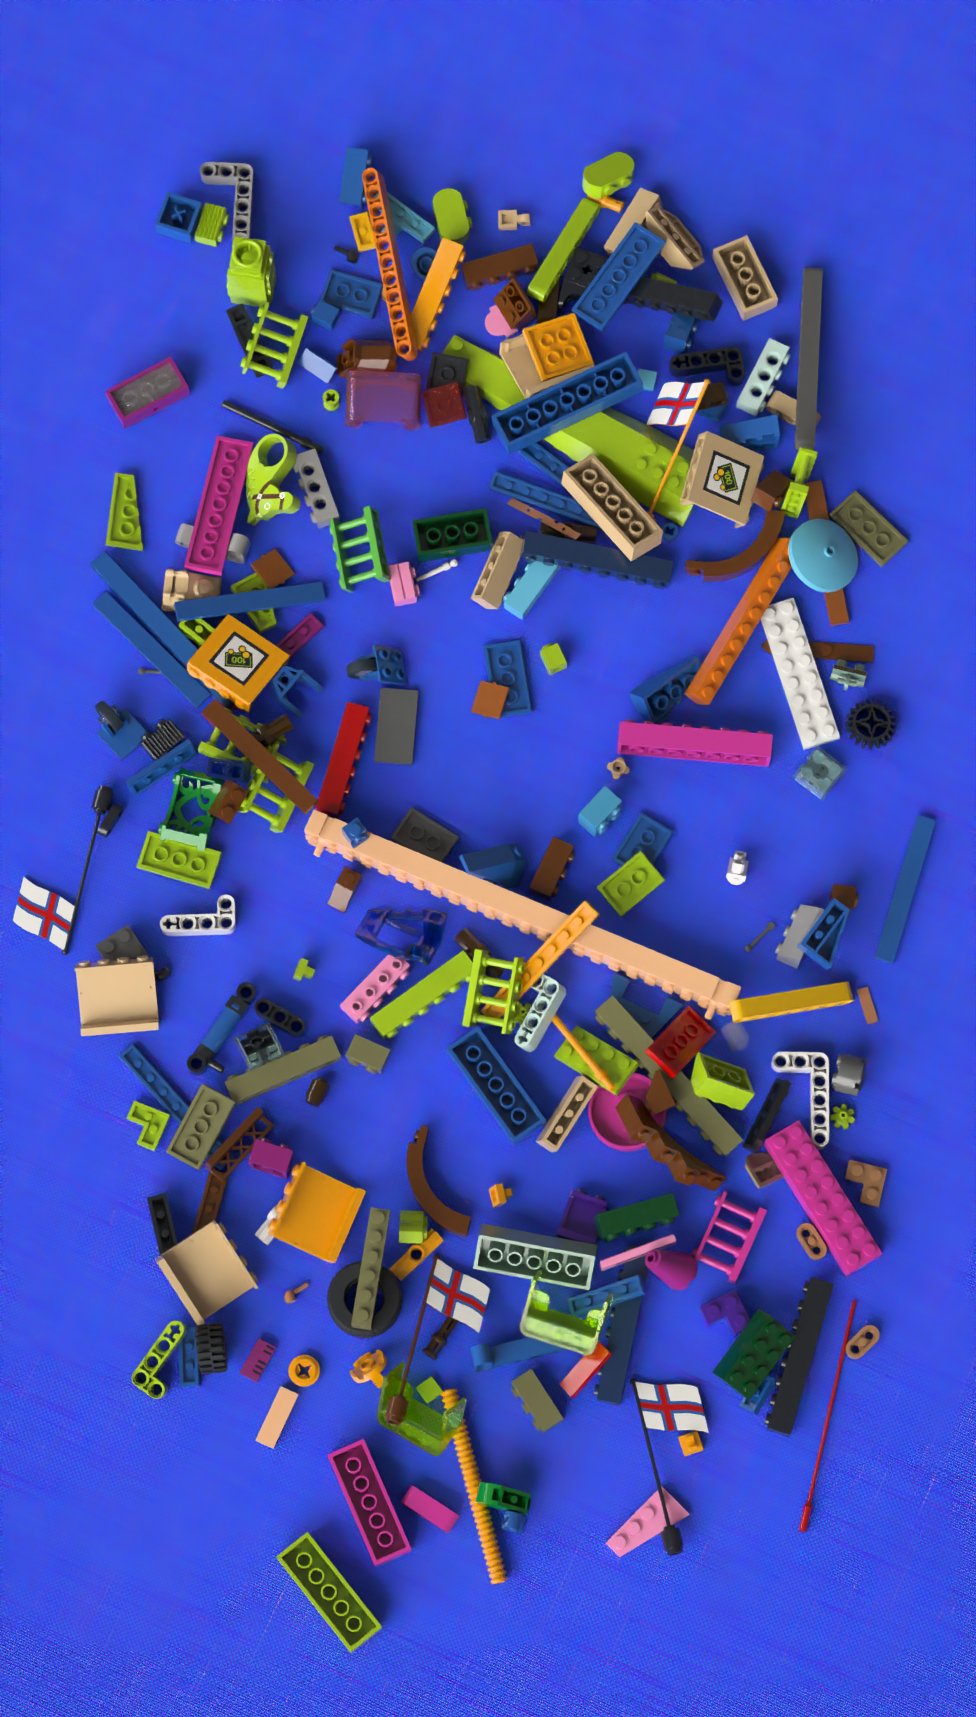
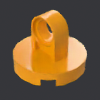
M376 1350L374 1354H371L369 1351L353 1363L355 1368L350 1370V1375L357 1383L372 1380L377 1388L380 1389L387 1384L380 1374L387 1364V1358L380 1350Z

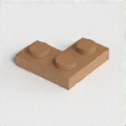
M849 1160L844 1180L863 1184L859 1203L878 1208L887 1169Z

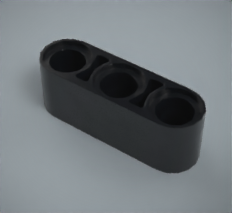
M261 998L256 1001L254 1005L255 1012L260 1019L294 1038H300L305 1034L306 1026L301 1018L268 999ZM261 1005L269 1007L265 1013L258 1011ZM282 1014L286 1018L283 1022H277L275 1017ZM294 1024L302 1026V1029L298 1032L293 1031L291 1028Z

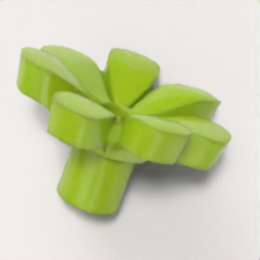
M519 1003V1008L515 1012L514 1020L516 1023L519 1022V1026L522 1025L531 1008L529 1003H526L525 1006Z
M842 1104L840 1109L837 1106L832 1108L835 1114L830 1115L829 1119L830 1121H836L834 1123L835 1128H839L842 1125V1128L846 1130L849 1128L848 1123L853 1124L855 1122V1118L851 1117L854 1114V1110H847L846 1104Z

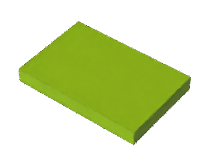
M640 851L596 888L622 917L666 880Z

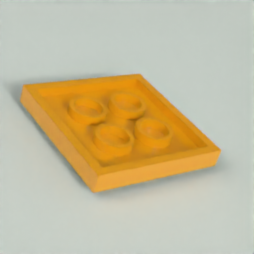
M575 313L522 330L541 382L594 364Z

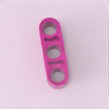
M412 1485L401 1500L403 1505L446 1533L451 1531L460 1517Z

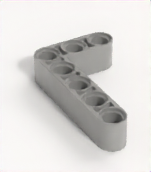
M203 163L200 166L203 183L208 185L236 186L232 241L235 236L251 238L254 189L253 168L246 163ZM207 171L213 172L211 175H205ZM225 172L231 173L229 176L223 175ZM243 173H249V174H250V175L247 176V177L241 176ZM242 190H248V191H249V192L246 193V194H241V193H240ZM241 207L248 208L246 211L239 210ZM240 224L246 225L245 228H238Z

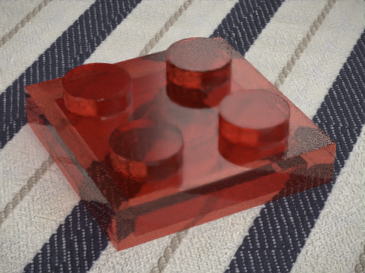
M458 382L421 392L430 428L467 419Z

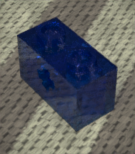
M220 756L209 757L206 776L239 783L249 782L252 763Z

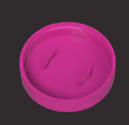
M633 1073L617 1096L598 1085L589 1101L588 1116L593 1132L606 1146L624 1152L637 1151L646 1147L644 1143L630 1138L615 1107L626 1094L641 1099L643 1103L647 1102L646 1096L652 1080L641 1074ZM667 1111L655 1116L651 1112L650 1114L655 1121L664 1128Z

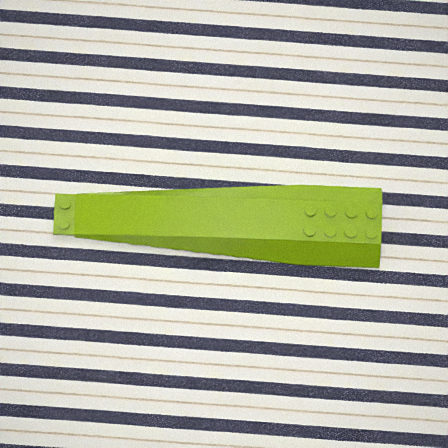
M455 334L453 335L442 354L470 359L465 388L479 385L481 398L487 400L499 411L525 400L502 357L473 345ZM610 407L542 439L549 442L558 451L568 455L573 461L579 462L594 454L637 502L649 509L679 443L651 426H646V424ZM684 444L681 445L653 509L654 512L681 527L688 520L695 505L684 506L680 504L694 452L693 449Z

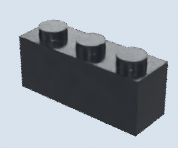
M166 1193L147 1197L159 1256L178 1244Z

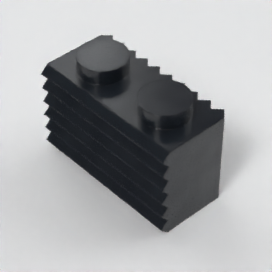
M161 719L155 724L157 728L152 732L147 731L140 737L142 740L139 744L154 761L161 758V756L185 737L171 719Z

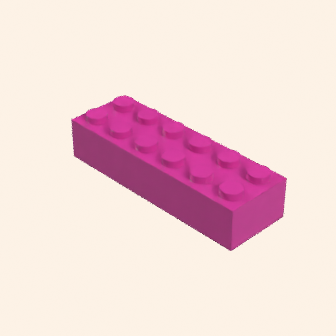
M364 1439L328 1454V1459L374 1566H380L411 1552L410 1544Z

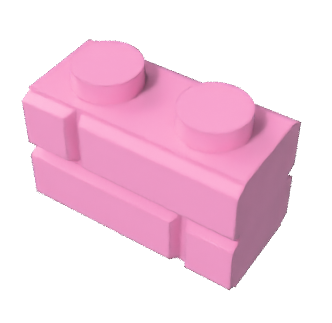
M409 562L389 565L390 585L395 606L416 603L420 592L418 584L414 585L413 578H416L414 567H410Z

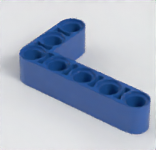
M560 1329L488 1347V1343L478 1344L470 1347V1353L475 1372H481L568 1350L569 1347L565 1331Z

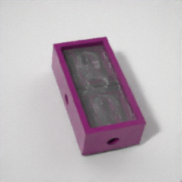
M171 356L105 391L107 400L124 429L190 395L189 387Z

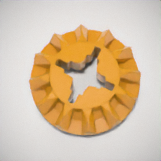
M300 1355L291 1361L288 1370L289 1377L298 1386H310L319 1378L320 1366L313 1357ZM299 1364L304 1368L311 1366L308 1370L309 1378L304 1374L298 1376L301 1372Z

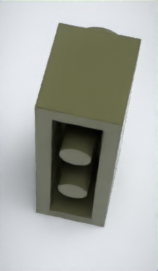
M532 1369L511 1381L513 1387L510 1389L516 1398L520 1397L523 1401L521 1406L527 1415L529 1413L534 1419L532 1424L537 1431L541 1430L544 1434L563 1422L564 1418Z

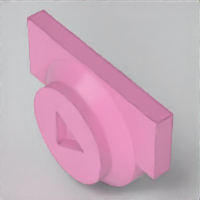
M497 305L489 308L490 313L485 318V328L490 334L494 336L505 335L508 338L518 332V329L511 330Z

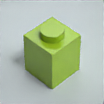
M550 643L542 647L540 657L549 676L567 668L566 659L558 643L554 645Z

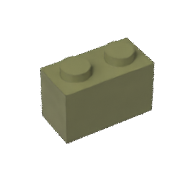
M355 1034L345 1056L348 1059V1063L356 1067L359 1065L364 1066L367 1072L376 1075V1073L382 1074L391 1050Z

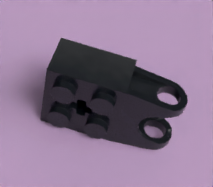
M576 247L563 279L557 309L562 311L569 301H578L609 258Z

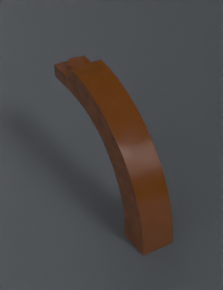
M766 510L760 534L752 545L739 555L716 562L686 560L685 573H688L690 576H699L701 574L703 575V582H719L739 577L751 571L767 557L777 538H779L785 511L771 510L768 512Z
M421 1125L420 1130H416L414 1141L417 1143L409 1142L407 1149V1174L412 1193L421 1209L434 1223L456 1236L467 1238L471 1217L455 1212L445 1206L434 1195L426 1181L423 1171V1153L429 1127Z

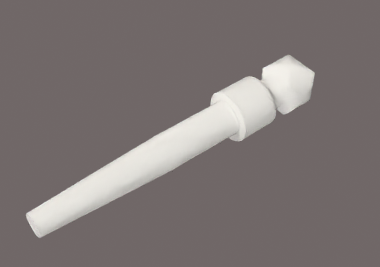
M456 559L451 560L450 563L446 562L442 564L443 566L416 578V581L418 582L444 570L447 571L450 567H456L458 562Z

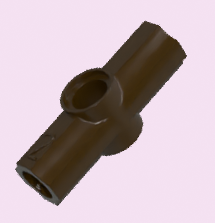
M541 522L540 534L596 544L597 527L575 525L572 522L563 523L581 534L575 540Z
M287 714L275 719V721L257 728L251 735L266 747L278 740V737L294 729V726Z
M467 928L459 932L454 938V941L464 950L472 962L475 949L489 951L482 942L479 943ZM489 951L488 955L493 958L492 953ZM488 965L485 974L487 977L498 979L505 970L501 967Z

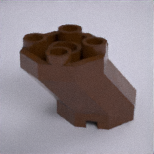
M350 338L343 343L341 348L344 351L342 354L338 353L336 358V366L338 367L336 372L345 379H377L383 381L390 376V373H394L397 369L395 345L386 340H355Z

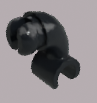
M167 967L154 971L155 980L162 981L167 979L171 975V971Z

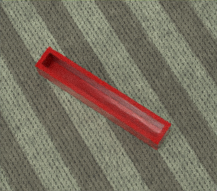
M351 702L346 704L318 798L319 802L316 805L317 811L329 817L338 819L340 813H344L346 803L343 801L345 796H349L351 789L349 781L350 778H354L356 773L354 764L356 760L359 761L362 752L359 749L360 744L365 742L367 735L365 727L370 725L372 719L369 707Z

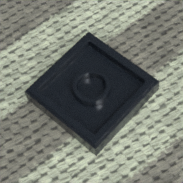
M433 352L426 389L463 396L470 359Z

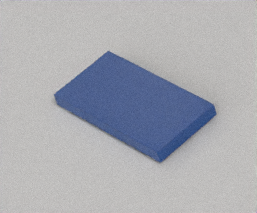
M515 640L483 645L489 683L496 682L498 685L510 688L501 718L532 714L521 641Z

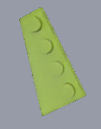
M115 472L105 546L143 551L134 475Z

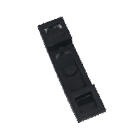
M241 303L226 310V313L240 346L247 357L248 350H246L249 339H253L254 334L251 333L253 328L251 319L244 304ZM258 339L256 344L261 345ZM256 351L253 352L251 361L272 368L267 355ZM252 369L256 378L266 375Z

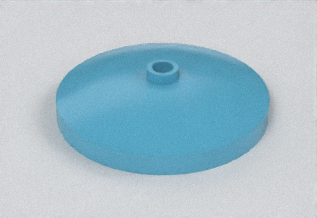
M812 519L800 525L790 538L788 555L791 566L798 578L808 587L820 592H835L848 585L854 578L858 566L857 551L850 536L839 525L825 519Z

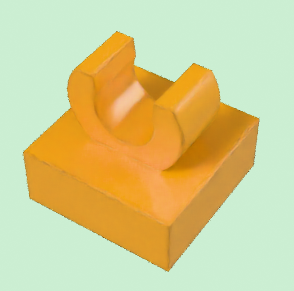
M502 1183L495 1184L489 1188L493 1208L502 1206L507 1202L506 1199L513 1196L512 1189H504Z
M697 1431L678 1437L684 1457L704 1450Z

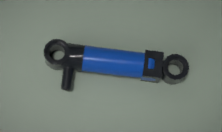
M244 982L237 987V997L232 994L225 1004V1009L195 1052L188 1057L187 1067L192 1075H203L208 1065L219 1073L224 1071L225 1067L213 1060V1058L239 1020H242L246 1015L249 1005L256 1000V990L251 983ZM244 990L252 992L251 996L247 998L242 997L241 994ZM194 1061H201L202 1066L194 1069L192 1063Z

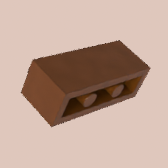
M552 838L529 887L530 893L548 901L551 900L552 896L556 897L560 889L557 885L560 879L564 880L568 871L565 868L568 862L572 863L576 854L573 852V845L558 838Z

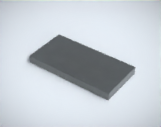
M380 688L374 763L412 765L418 691Z

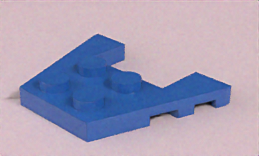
M614 973L611 996H614L651 1038L683 1006V1004L667 997L659 1015L631 1003L622 998L630 980Z

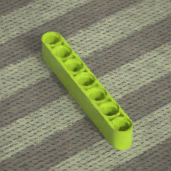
M586 198L580 201L529 284L526 295L543 303L546 301L570 262L575 248L579 247L601 209L600 204Z

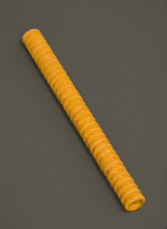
M455 1388L445 1390L440 1395L444 1398L442 1402H445L444 1408L447 1410L445 1413L448 1414L447 1420L450 1421L448 1425L451 1426L450 1432H453L452 1438L455 1439L453 1443L456 1444L455 1450L458 1451L457 1456L460 1458L458 1462H461L460 1468L463 1469L461 1473L464 1475L463 1480L466 1481L465 1487L468 1488L466 1490L469 1493L468 1499H471L469 1503L472 1505L471 1510L474 1511L473 1517L476 1518L474 1520L477 1523L476 1529H479L477 1533L481 1537L479 1538L482 1541L481 1547L484 1548L482 1552L486 1555L484 1559H487L486 1565L489 1566L487 1569L488 1572L490 1571L489 1578H492L491 1584L507 1581L508 1577L505 1576L506 1570L503 1569L505 1565L502 1564L503 1558H500L502 1554L498 1550L500 1549L497 1546L498 1540L495 1539L497 1535L493 1532L495 1528H492L493 1522L490 1521L492 1518L491 1515L489 1516L490 1510L487 1509L488 1506L476 1503L479 1483L482 1480L479 1479L480 1473L477 1472L479 1470L476 1467L477 1461H474L476 1457L472 1454L474 1450L471 1449L472 1443L469 1442L471 1440L468 1437L469 1431H466L467 1425L464 1424L466 1422L463 1419L464 1413H461L463 1409L460 1407L461 1401H458L459 1395L456 1394L458 1390Z

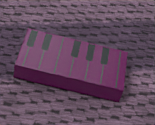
M259 1338L239 1373L257 1383L273 1356L276 1347Z

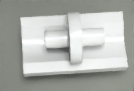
M735 851L734 858L730 857L726 878L733 885L745 882L749 861L745 860L746 852Z

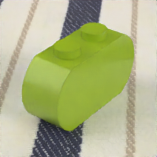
M614 152L586 166L583 171L582 180L584 192L590 197L601 199L605 195H611L615 191L627 187L633 181V159L625 153Z
M450 188L442 189L434 195L432 200L440 239L442 241V238H446L462 245L469 238L470 228H472L471 218L466 215V211H468L467 202L462 200L461 193L457 190Z

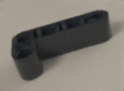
M737 347L675 355L671 358L669 365L670 374L675 377L726 370L728 383L732 386L741 385L745 375L742 353ZM734 355L737 359L730 360L728 357ZM716 358L719 360V362L713 363L710 361V359ZM699 361L701 364L695 366L691 362ZM739 373L740 377L735 378L731 374Z

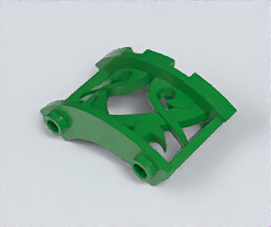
M183 767L179 769L178 773L175 772L172 781L175 786L166 818L164 822L160 823L158 833L161 834L160 841L168 839L197 846V850L205 851L211 837L212 826L214 827L217 818L209 813L208 810L222 788L225 776L208 775L187 770ZM184 777L197 779V788L193 789L190 781L189 787L184 788ZM200 780L214 784L201 786ZM201 795H203V799L208 798L209 803L203 804ZM197 797L199 807L207 815L197 816L188 823L183 817L180 808ZM197 822L203 823L201 827H198L197 825L194 826V824ZM172 826H177L175 830L170 829Z

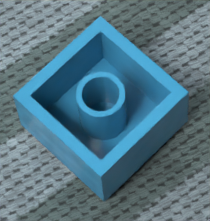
M604 786L581 810L578 823L594 837L598 834H604L608 829L607 825L610 821H616L621 815L622 800Z

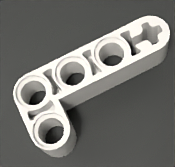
M222 895L217 902V914L166 915L160 920L161 930L166 936L231 934L236 929V906L234 899L230 895ZM226 901L232 904L228 909L221 907ZM225 920H230L232 925L225 928L222 926V923ZM190 921L193 923L190 929L183 927L185 922ZM205 921H211L213 923V925L210 928H204L202 926ZM171 922L172 926L170 929H167L166 926Z

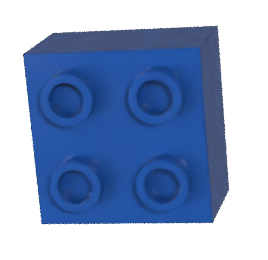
M166 192L155 222L156 233L191 244L203 211L202 202Z

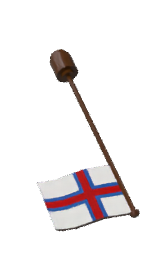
M438 1255L433 1256L434 1261L400 1392L395 1394L394 1397L389 1398L385 1417L386 1422L392 1425L400 1426L405 1420L409 1402L403 1396L426 1304L443 1315L468 1325L478 1334L480 1333L490 1289L477 1279L452 1269L440 1261Z

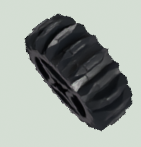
M864 699L862 705L856 703V709L851 708V714H847L846 718L848 721L845 722V726L849 728L846 729V733H852L849 739L853 740L856 738L854 744L858 745L861 742L862 749L865 748V745H869V750H872L873 745H875L876 749H879L880 743L886 746L887 741L892 740L891 735L896 733L893 729L897 727V723L893 722L896 720V716H890L893 710H886L887 704H884L883 707L880 706V700L877 701V704H874V700L870 699L869 704H867V701ZM868 712L867 718L856 720L860 714ZM875 713L881 715L883 719H878ZM870 718H871L872 724L874 725L873 728H872V731H871L870 724H868L869 721H870ZM857 727H859V729L866 731L867 736L861 734ZM882 728L886 729L882 735L874 737L875 731Z

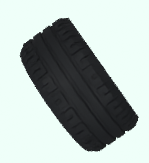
M357 1261L339 1270L330 1282L327 1292L328 1310L334 1323L348 1335L357 1338H373L380 1334L382 1335L397 1321L402 1308V1292L393 1273L385 1266H382L379 1288L383 1294V1305L379 1312L374 1315L372 1329L353 1328L351 1326L353 1313L347 1307L346 1296L349 1289L358 1283L362 1261Z

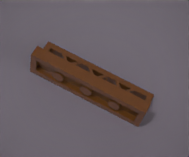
M259 1107L247 1117L206 1161L205 1168L222 1183L250 1154L256 1136H259L257 1140H261L274 1128V1125L263 1116L264 1111ZM259 1120L267 1126L264 1132H255V1125ZM244 1136H253V1143L250 1146H242V1138ZM231 1150H240V1157L235 1160H229V1152ZM218 1164H227V1171L223 1176L214 1169Z

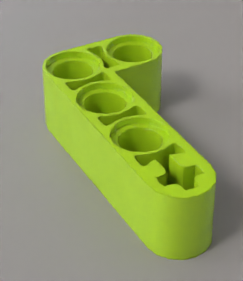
M172 1321L167 1325L132 1374L133 1384L154 1399L164 1398L168 1393L167 1385L156 1375L185 1337L187 1327L183 1322ZM180 1325V1334H174L175 1330L173 1329V1327ZM167 1335H170V1336L173 1335L172 1338H174V1339H176V1340L174 1341L173 1339L167 1337ZM167 1340L170 1348L164 1352L161 1349V1343ZM153 1356L158 1359V1364L154 1368L149 1364V1360ZM142 1372L146 1375V1381L143 1384L139 1383L137 1379L138 1375ZM157 1384L162 1387V1393L158 1396L153 1392V1388Z

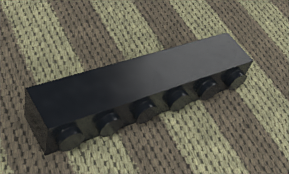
M645 277L640 279L623 303L634 304L640 308L643 306L648 307L654 311L662 310L669 314H681L687 318L695 317L701 321L709 320L713 322L723 304L718 293Z

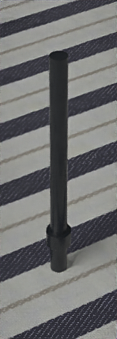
M226 400L221 405V407L300 444V447L304 449H316V452L322 454L324 447L312 442V439L305 436L301 437Z

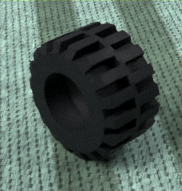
M221 1322L197 1325L195 1337L200 1372L202 1375L226 1372L228 1360L223 1325Z

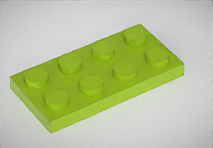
M148 831L136 866L138 869L211 889L222 855L221 852L206 848L205 851L197 850V846L168 839L160 841L161 834Z
M576 1025L571 1033L599 1067L609 1074V1079L616 1086V1089L611 1093L617 1096L638 1068V1062ZM566 1039L554 1054L555 1059L608 1090L602 1082L598 1081L593 1070Z

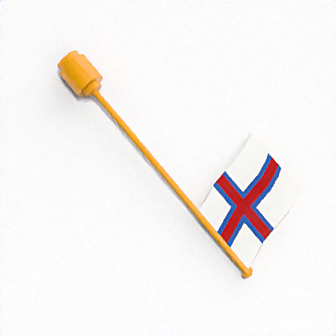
M709 379L692 384L681 382L665 383L647 421L646 426L654 424L669 426L686 425L652 505L647 512L655 522L657 520L654 519L655 515L652 514L705 390L708 384H711Z

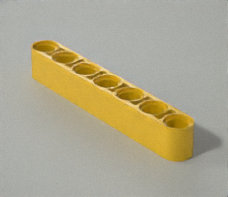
M841 982L738 999L730 1002L729 1008L733 1022L738 1023L845 1005L853 1002L854 999L849 982Z

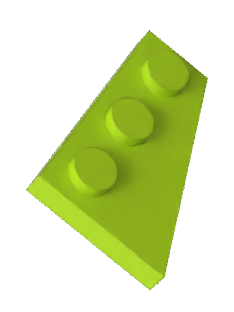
M255 572L231 585L230 589L233 594L265 590L268 587ZM273 609L246 612L259 634L276 626L277 622Z

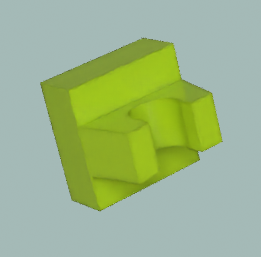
M301 958L298 961L292 979L300 981L302 977L311 979L315 969L308 967V960Z

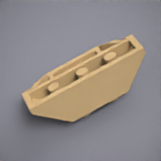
M659 205L645 213L647 230L666 241V245L660 254L670 266L692 270L705 262L701 246L678 217L663 210Z

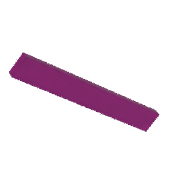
M310 613L275 646L290 655V660L324 628V625ZM234 702L227 707L232 712L238 708ZM202 714V717L215 729L216 726Z

